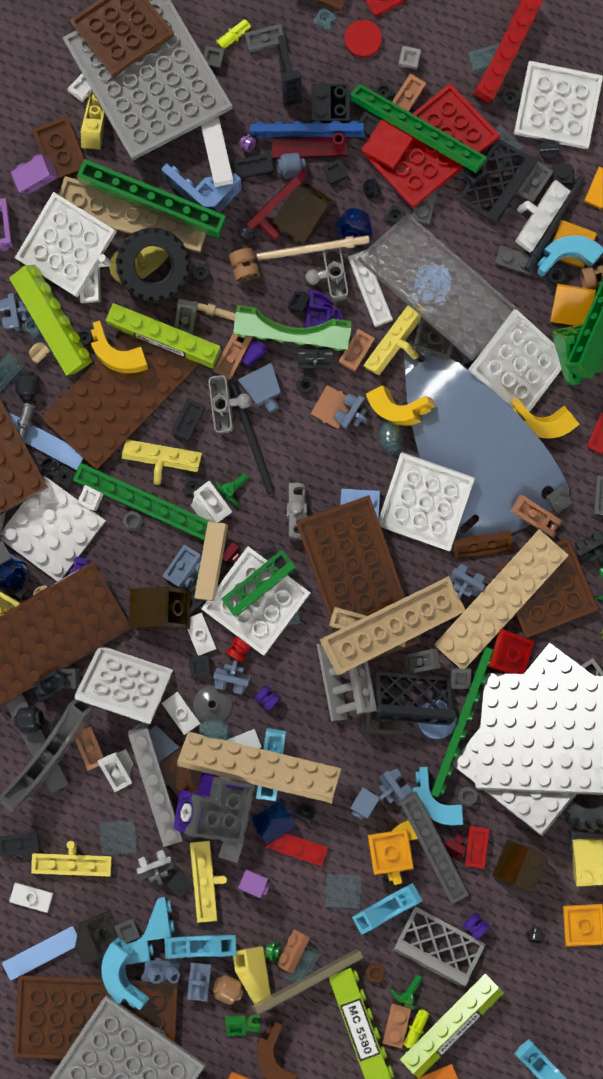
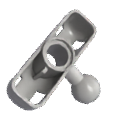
M341 248L323 250L326 270L320 272L309 270L306 273L305 279L309 284H317L320 279L327 278L331 299L335 302L344 301L348 297V288ZM335 251L337 254H340V261L337 259V262L333 261L331 264L329 261L328 263L326 262L325 256H327L328 252ZM333 272L340 273L338 276L331 275Z
M223 375L209 378V390L214 429L218 433H229L234 429L232 423L233 406H239L244 409L248 408L252 403V399L245 393L240 394L237 398L230 399L228 379ZM211 384H216L217 391L212 390ZM222 400H225V407L223 409H219V403ZM216 421L221 422L222 429H217Z
M289 483V503H287L289 541L302 540L300 533H295L293 530L297 528L296 520L307 517L306 487L302 483ZM295 490H302V495H295L293 492Z

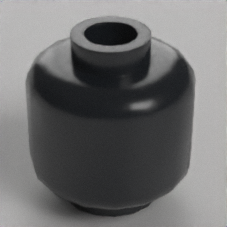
M20 372V375L15 377V393L22 395V399H33V395L40 393V377L35 375V372Z
M36 706L20 708L16 716H14V725L22 733L36 732L44 725V714Z

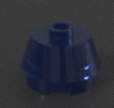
M357 208L347 209L335 225L336 234L342 237L341 240L349 236H354L355 238L369 235L370 238L373 234L370 215Z
M10 554L12 559L0 565V591L6 593L7 589L22 586L26 582V574L30 573L27 564Z

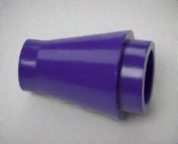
M255 339L253 342L251 341L242 362L251 368L255 362L267 353L268 347L258 339Z

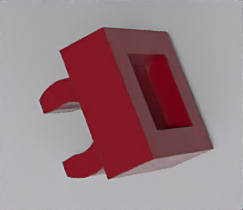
M234 542L223 553L222 560L226 564L230 560L236 563L240 558V555L237 554L239 547Z
M457 834L454 840L450 838L447 840L444 847L448 855L457 860L461 858L466 850V847L461 845L464 837Z

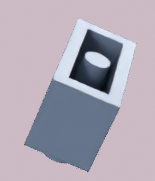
M362 788L350 808L353 810L352 815L360 820L363 817L367 819L380 798Z

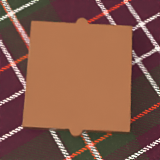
M327 385L313 408L311 415L322 420L323 424L327 423L339 429L341 424L334 419V416L338 409L345 413H348L350 407L343 404L346 395L342 391H337Z

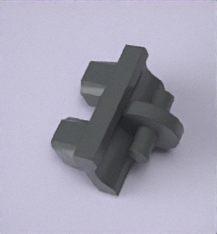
M164 849L155 853L157 861L151 864L147 856L138 859L139 868L136 870L141 880L149 878L150 883L157 880L159 885H162V878L169 876L167 871L175 868L171 857L167 855Z

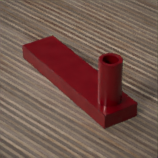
M336 133L333 137L272 139V158L280 159L282 154L298 153L301 158L348 157V140L341 133Z
M301 170L249 220L247 225L251 229L258 225L272 240L276 239L281 231L266 216L301 184L307 175Z

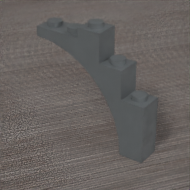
M76 699L67 706L58 724L39 751L14 781L0 794L1 805L10 812H13L45 783L50 771L62 760L69 745L80 736L95 706Z

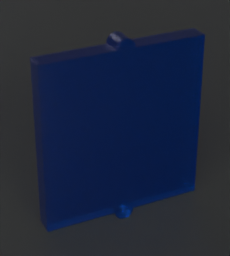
M281 801L251 818L258 829L257 833L261 834L266 845L297 828L290 817L291 813L287 812Z

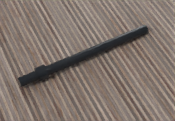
M583 176L577 178L570 190L571 192L556 213L538 245L529 254L530 258L524 266L526 271L530 272L536 261H539L542 257V251L585 181Z
M232 384L229 386L233 398H237L240 395L237 384ZM234 406L239 412L267 494L272 493L274 489L246 409Z

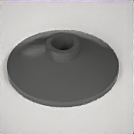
M214 685L207 686L196 694L193 701V709L199 720L206 724L215 725L228 718L232 710V700L226 690L216 689ZM210 701L216 702L215 708L209 707Z

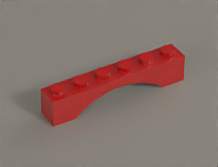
M542 0L519 1L507 30L472 96L487 104L495 98L543 2Z

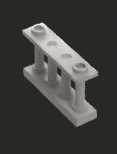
M317 644L331 721L347 720V712L357 710V714L377 711L368 662L366 661L348 670L351 682L342 685L340 675L337 676L322 644ZM353 690L355 702L345 704L343 693Z

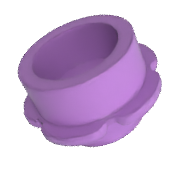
M251 134L243 136L239 142L241 151L248 153L252 152L256 145V139L252 138Z

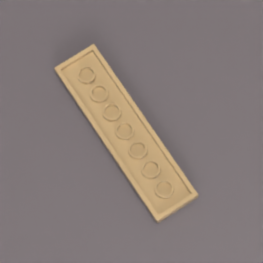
M64 177L59 196L114 230L132 234L144 228L165 229L181 239L187 250L201 253L206 236L205 233L83 185L76 179Z
M539 529L434 645L459 668H467L499 633L500 629L512 619L569 555Z
M448 576L320 639V642L338 676L463 613L465 608L460 598L457 597V592L453 588V584Z
M188 732L177 762V766L328 803L333 801L341 773V768L192 732Z

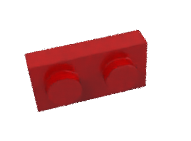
M469 826L464 866L485 868L489 829Z

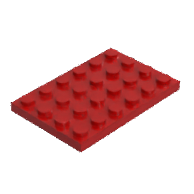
M451 83L413 113V115L479 153L485 151L500 138L495 129ZM415 137L394 170L364 154V157L412 209L465 167Z

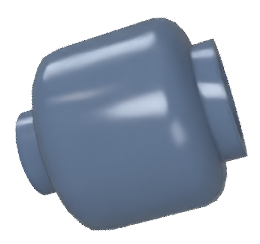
M298 153L282 154L280 159L277 160L279 175L286 179L294 178L301 170L306 169L305 159H301Z

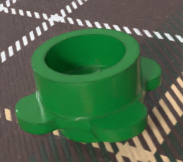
M280 942L269 943L266 948V958L270 959V962H277L282 953Z

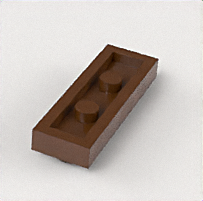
M508 530L454 539L455 559L513 550L511 532Z

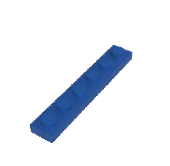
M281 121L274 122V124L256 122L255 124H250V133L252 137H333L336 133H341L344 137H365L364 123L359 121H351L349 123L332 121L326 124L320 121H314L312 124H304L301 121H295L293 124H285V122Z

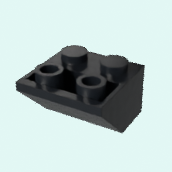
M312 84V122L320 121L323 124L331 123L332 121L350 122L349 84Z

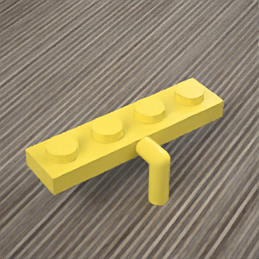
M408 305L363 366L367 370L380 375L399 348L404 349L413 360L417 359L419 354L405 340L424 314L420 310Z
M128 439L122 452V459L155 464V485L161 484L163 466L198 472L202 453Z
M75 841L67 842V848H69L68 855L32 853L31 873L111 876L112 856L76 855L77 844Z
M210 841L190 843L197 923L217 921L214 884L226 883L227 877H213Z

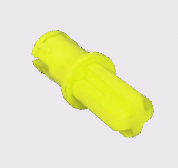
M243 20L234 28H229L225 35L216 40L217 45L225 50L234 41H239L238 38L251 28L249 22Z
M420 1009L413 1025L409 1026L410 1030L403 1044L411 1049L418 1042L421 1034H424L423 1028L429 1017L427 1011Z

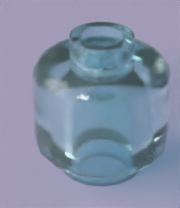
M386 422L377 431L378 442L382 449L387 452H394L400 449L404 439L399 425Z
M207 717L204 723H200L199 734L208 739H227L228 724H225V720L222 718Z

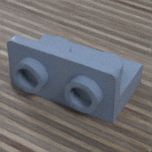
M183 545L162 577L180 589L189 590L198 578L202 555Z

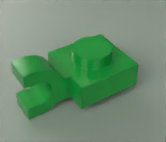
M252 1015L248 1020L245 1019V1016L225 1017L226 1036L246 1035V1031L260 1032V1024H254L260 1023V1015Z

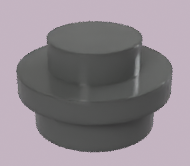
M130 511L125 514L123 524L128 530L135 531L141 527L142 517L139 513Z
M464 787L459 791L458 799L462 805L472 806L477 802L478 794L474 788Z

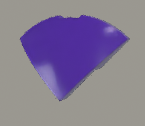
M309 290L308 294L310 297L305 310L304 328L314 327L331 319L344 320L339 308L335 312L333 305L330 304L331 299L318 291Z

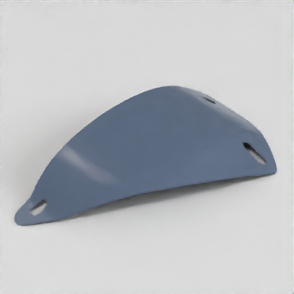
M412 340L410 345L415 351L418 350L426 359L424 362H418L416 359L413 360L404 351L408 404L427 395L434 400L436 405L429 413L419 415L422 422L412 425L419 456L426 461L475 477L455 539L508 530L513 533L530 526L529 523L510 512L519 495L527 497L548 512L553 510L548 500L542 498L541 492L543 488L551 486L553 491L562 486L569 495V487L554 458L537 435L498 394L477 379L466 368L451 358L426 347L421 342ZM473 515H478V522L466 533H461L460 527Z

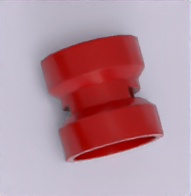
M235 636L232 641V647L228 648L225 653L242 663L245 653L249 652L251 646Z

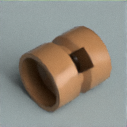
M252 248L240 249L229 255L231 265L235 267L233 272L236 282L252 280L260 275L257 264L253 263L255 256Z
M603 265L596 266V269L589 267L580 270L582 288L593 289L596 292L603 279Z

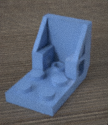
M166 164L162 168L164 181L182 197L218 213L242 190L241 178L236 174H232L233 184L215 187L213 177H205L194 188L195 185L188 178L185 180L180 176L181 172L176 167H170Z

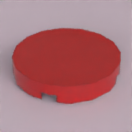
M359 20L347 28L344 41L347 50L352 55L366 58L377 53L381 46L382 36L376 24L367 20Z

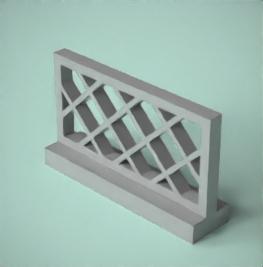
M415 906L393 951L464 988L486 944ZM416 913L424 916L425 925L415 926L413 919ZM430 925H441L444 934L433 937ZM427 927L431 938L420 941L417 930ZM414 931L417 942L409 944L403 940L406 933ZM456 933L459 935L461 943L451 946L448 935ZM445 936L448 947L438 950L434 939ZM432 940L435 951L431 953L424 952L421 943ZM473 942L480 946L476 954L469 956L465 944ZM463 946L466 957L455 960L452 948ZM449 950L453 961L447 963L441 961L439 953ZM467 959L469 969L466 974L458 969L456 962Z

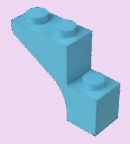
M161 897L156 901L144 935L135 942L127 943L134 951L128 958L126 965L150 961L151 956H154L153 944H149V940L172 937L171 933L175 932L174 922L169 920V913L172 912L170 900L167 901L166 897Z

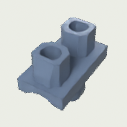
M13 293L8 294V298L0 300V311H11V316L2 318V324L4 329L21 331L19 315H21L22 321L28 320L27 314H29V311L23 301L19 302L20 308H18L17 300Z
M348 394L343 404L350 407V411L348 414L340 409L336 412L334 419L341 424L342 429L346 430L353 418H355L353 425L358 427L360 422L367 423L368 419L364 417L367 410L362 408L360 413H358L364 402L362 396L359 395L357 398L354 395Z
M463 564L457 569L454 568L449 577L452 584H454L453 588L459 591L457 594L459 598L462 594L468 597L473 595L477 598L485 587V577L476 573L475 577L471 578L467 575L469 568Z
M234 660L232 665L225 664L224 669L216 668L213 678L215 679L216 689L225 690L227 682L234 683L233 692L243 694L251 676L243 674L244 668L237 667L238 661Z
M398 769L390 772L387 771L378 777L382 783L378 788L383 793L379 796L380 800L385 797L389 803L395 801L399 807L400 803L398 800L413 793L408 784L400 788L396 783L402 778Z
M160 958L145 961V970L141 979L143 982H152L153 984H158L161 981L177 983L180 976L178 971L180 963L178 961H162Z
M191 963L187 999L207 1001L211 971L210 964Z

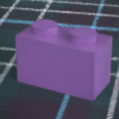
M42 154L35 155L31 158V161L19 164L15 170L11 171L19 193L28 195L59 178L50 157Z
M246 869L238 889L261 898L262 894H267L271 884L268 883L269 878Z

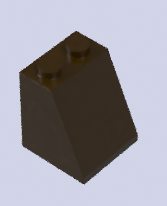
M305 181L290 193L273 223L277 225L276 228L281 232L291 234V238L297 243H306L337 202Z
M167 586L130 589L129 628L190 629L191 590Z
M506 840L492 876L533 893L548 855L519 843Z

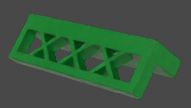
M281 550L221 599L234 617H237L297 567ZM283 556L287 564L281 569H275V560ZM263 570L271 571L269 579L259 581L260 573ZM248 582L256 583L254 591L250 594L244 593L245 585ZM233 594L241 595V601L234 607L227 600Z

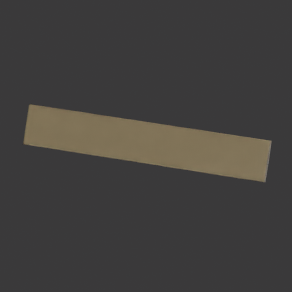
M355 949L255 1003L251 1007L256 1014L260 1015L363 959L361 951Z

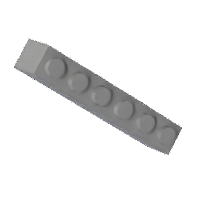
M148 724L131 729L128 732V736L163 847L183 841L182 833L173 829L176 813Z

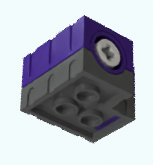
M202 773L198 792L180 791L173 829L191 837L243 843L255 785Z

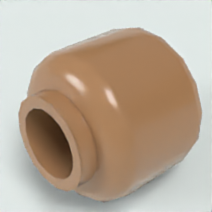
M223 975L221 978L218 977L212 988L215 999L229 1005L233 1004L236 1000L239 1001L243 994L240 981L228 975Z

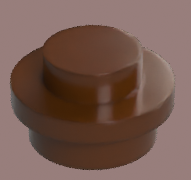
M372 963L366 969V978L371 983H380L385 977V969L378 963Z

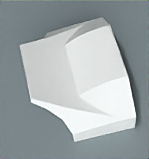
M210 481L194 492L191 507L197 515L218 523L232 513Z
M126 749L98 760L102 771L115 792L132 784L130 774L133 761Z

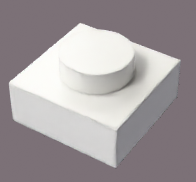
M85 485L77 503L97 511L104 493Z

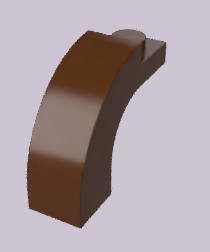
M276 1020L274 1024L270 1023L266 1032L269 1038L260 1036L257 1059L260 1070L266 1079H296L297 1073L282 1067L275 1058L274 1045L283 1023Z

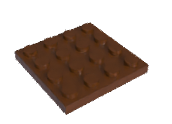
M98 0L69 20L71 26L113 78L175 36L173 30L148 0Z
M569 538L555 543L569 556L515 614L525 638L598 611ZM510 561L496 566L498 573H500L502 569Z

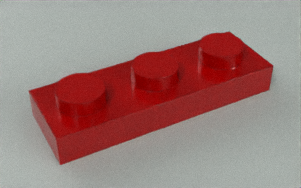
M275 829L271 830L266 848L319 866L323 865L328 849L326 846Z

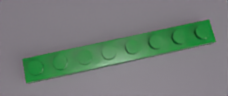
M359 84L350 93V100L471 171L477 173L486 163L487 157L362 84Z
M80 463L73 481L91 487L110 498L205 540L207 524L212 522L83 463Z
M485 647L432 788L431 795L436 798L439 797V794L443 795L447 784L444 781L446 776L450 777L454 766L451 765L453 757L457 758L461 748L458 747L459 740H464L467 732V729L464 728L466 721H471L474 713V710L471 709L474 702H478L481 692L478 691L480 684H485L488 676L485 670L487 665L489 666L493 650Z

